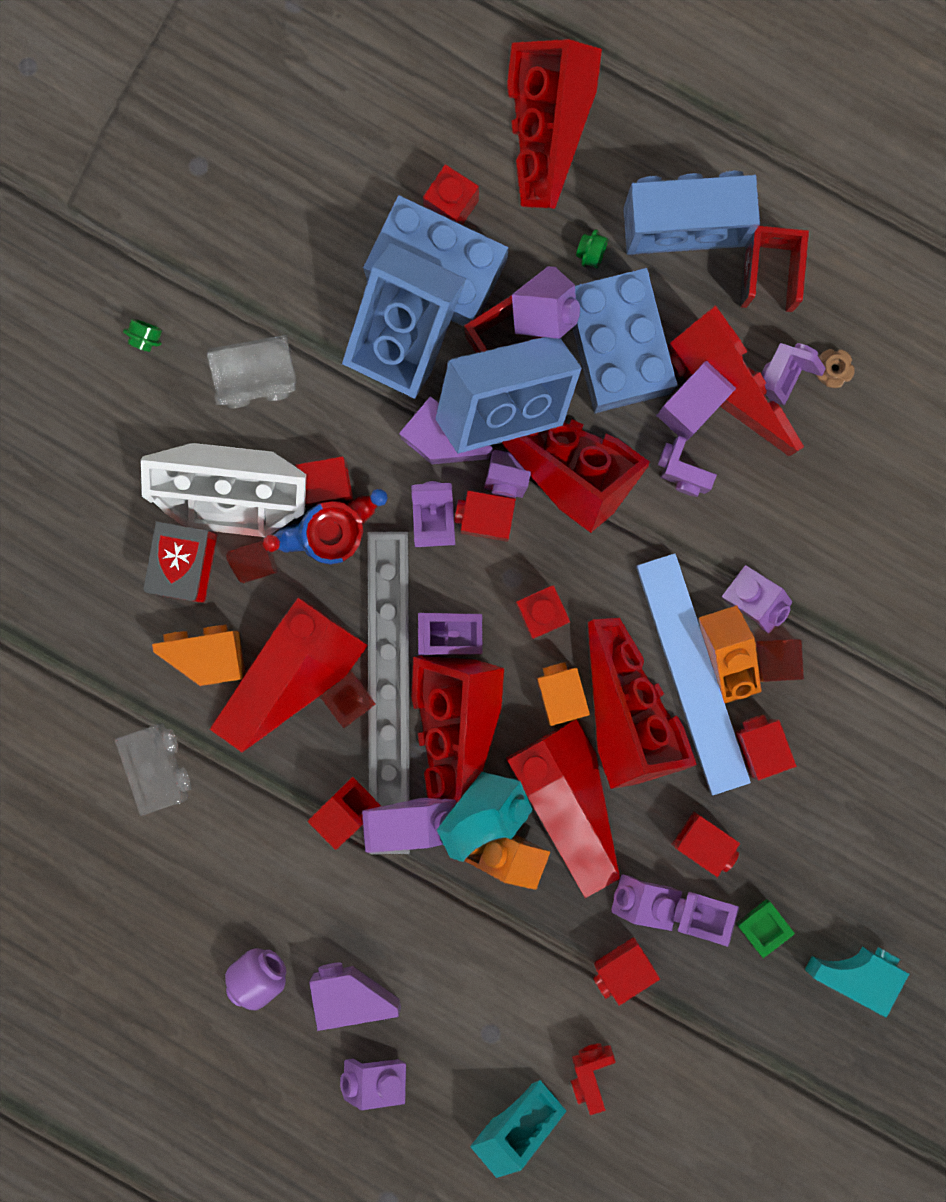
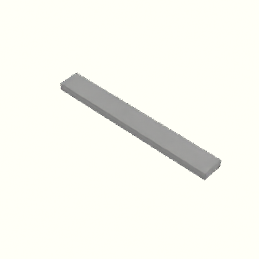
M368 532L369 793L381 805L380 807L410 800L408 532ZM410 849L369 852V854H410Z

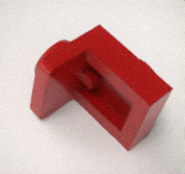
M600 1043L585 1046L578 1051L579 1055L572 1057L578 1077L571 1080L578 1105L586 1102L590 1116L606 1111L594 1070L616 1063L611 1046L602 1047Z

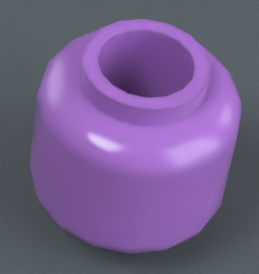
M254 948L247 951L227 969L225 982L228 998L236 1006H242L248 1010L261 1009L279 995L285 987L286 967L284 962L271 950Z

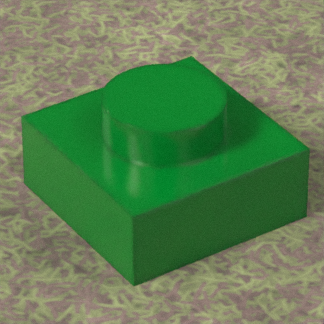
M768 899L735 923L762 958H765L795 934Z

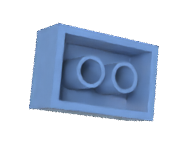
M727 171L721 173L716 178H703L701 174L691 173L682 175L678 180L662 181V178L658 176L643 177L637 180V183L631 184L623 208L627 255L745 247L760 225L756 175L744 176L742 171Z
M398 195L363 269L368 280L373 265L390 243L465 278L463 289L451 318L452 321L464 326L482 314L507 262L508 247Z
M390 243L372 267L342 364L415 399L432 372L466 279Z
M647 268L575 286V297L580 305V315L577 324L572 328L594 413L670 395L677 387V382Z
M548 337L532 339L527 342L451 359L448 362L435 420L457 454L563 426L582 367L561 339Z

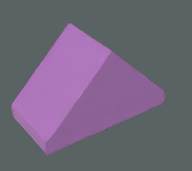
M705 361L662 407L656 416L678 436L687 438V441L736 388L712 365Z
M418 613V655L482 654V614Z

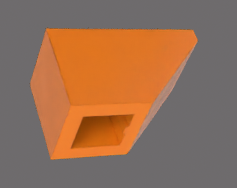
M736 605L699 617L701 633L724 703L760 693L761 684L755 639L738 606Z
M227 625L203 628L204 636L188 638L187 631L164 634V642L152 644L155 654L199 686L241 680L246 675L239 631L228 632Z
M514 835L512 839L504 837L481 845L469 854L464 861L504 883L536 890L550 851L520 836Z

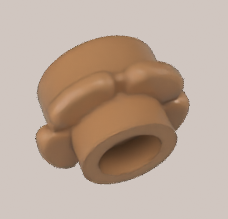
M828 349L820 354L819 359L826 368L822 376L816 375L821 383L830 388H839L843 386L844 382H849L853 378L855 368L851 365L852 357L846 351ZM835 364L838 366L839 369L837 372H834L832 370V365Z

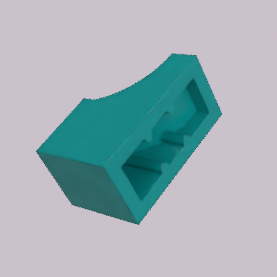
M481 772L437 828V832L449 857L463 862L475 849L489 841L504 837L512 839L533 809L521 781Z
M862 946L857 955L842 961H826L811 956L805 968V971L815 980L886 1018L909 976V973L898 966L900 958L881 947H878L874 953Z
M539 1080L532 1083L510 1107L498 1116L493 1117L471 1144L470 1148L496 1178L521 1171L567 1111L542 1081Z

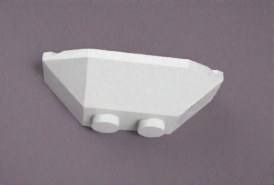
M191 443L149 454L141 459L142 497L150 503L154 502L164 513L184 527L266 537L288 524L294 518L297 519L305 512L306 474L271 451Z

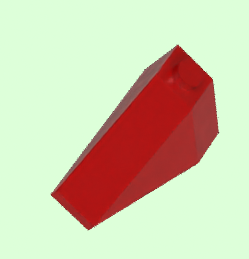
M570 39L512 43L507 87L509 98H513L515 101L516 119L511 122L513 134L519 136L520 154L516 159L521 207L556 208L597 92L602 54L601 48Z
M717 306L710 309L670 342L668 351L676 377L680 378L683 376L687 381L707 361L736 388L720 405L721 408L789 457L804 447L782 408L773 400L767 401L764 396L767 394L766 381L760 372H755L746 366L742 355L747 350Z
M573 419L570 424L564 422L563 426L501 442L526 471L531 472L530 476L559 510L590 533L615 513L650 464V461L620 439L608 434L605 435L604 439L582 430L584 424Z
M297 598L210 730L243 753L320 695L342 681L368 645L304 599Z
M607 618L589 621L588 633L597 747L610 789L637 785L696 766L697 763L684 726L677 715L672 718L670 717L660 699L664 695L663 690L658 683L652 685L642 669L644 658L620 618Z
M416 656L413 658L411 696L413 709L420 708L423 732L417 734L419 746H426L429 768L424 772L428 798L456 800L457 804L479 774L483 772L502 708L504 668L475 659Z
M574 719L506 758L518 781H521L527 797L583 896L587 898L619 880L620 875L597 756L577 719Z

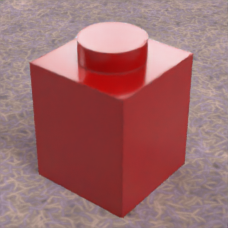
M445 164L423 196V205L425 208L463 225L479 202V186Z
M344 456L295 465L296 468L306 474L305 508H312L318 503L327 501L347 502L353 500L348 465Z
M467 491L466 500L458 499L454 523L462 524L461 534L508 542L516 499Z
M554 585L515 603L531 639L570 623Z
M766 715L756 716L742 722L744 729L734 732L751 778L759 781L797 767L780 720L772 718L767 720Z
M351 777L307 822L337 850L363 825L362 811L377 808L381 805L354 777Z
M695 811L672 843L678 851L716 877L720 875L722 870L728 872L733 867L740 854L737 848L741 844Z
M635 937L594 962L598 975L593 977L594 982L605 999L613 996L619 1006L660 980L656 970Z

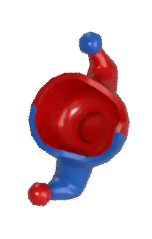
M382 489L373 490L370 496H359L346 504L336 501L318 503L306 512L300 523L280 528L275 535L269 534L263 539L262 546L269 552H274L277 549L285 553L305 551L314 560L330 565L344 562L356 552L363 535V524L375 513L377 506L385 505L388 499L387 493Z

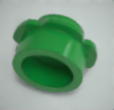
M597 229L592 232L591 236L584 234L579 243L576 257L582 259L581 266L584 268L588 265L598 269L604 257L608 238L599 235V230Z
M132 318L129 327L123 329L124 334L129 337L128 344L135 348L150 352L152 346L157 347L162 344L159 340L162 329L148 322Z

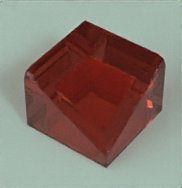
M263 541L228 551L225 554L240 583L250 582L278 573L273 553L264 549L262 546Z
M801 639L755 641L761 682L804 680Z
M354 672L349 673L319 696L343 729L376 705Z

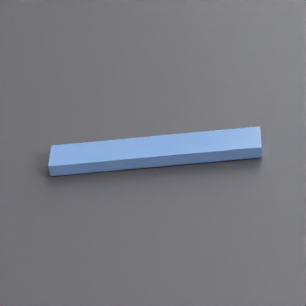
M674 553L637 565L636 569L710 794L713 796L750 784L751 782L676 554Z

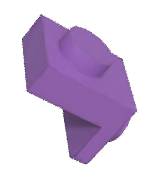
M782 343L779 344L772 361L765 365L761 374L767 383L765 384L766 396L770 401L773 400L785 406L802 370L819 376L823 375L826 368L819 359L818 352L800 343H797L795 347Z
M678 436L674 440L673 445L666 442L658 462L659 466L664 467L660 478L676 483L675 489L686 495L698 497L699 492L706 494L712 489L717 475L679 461L687 438Z
M494 450L491 455L484 489L491 490L496 496L514 499L516 497L523 498L528 488L531 472L526 471L511 453Z
M429 481L423 484L412 485L415 547L455 545L452 484Z
M746 565L722 595L726 603L732 607L737 605L741 613L757 622L761 629L767 633H770L775 626H780L786 620L792 604L791 599L783 588Z
M622 874L614 894L612 913L636 925L672 931L675 911L682 891L673 887L640 881L632 876Z
M688 892L687 899L680 898L678 901L674 922L680 923L678 929L680 933L689 934L729 947L739 907Z
M346 1059L344 1061V1073L340 1078V1088L345 1101L360 1110L405 1104V1062L399 1059L364 1064L355 1059Z

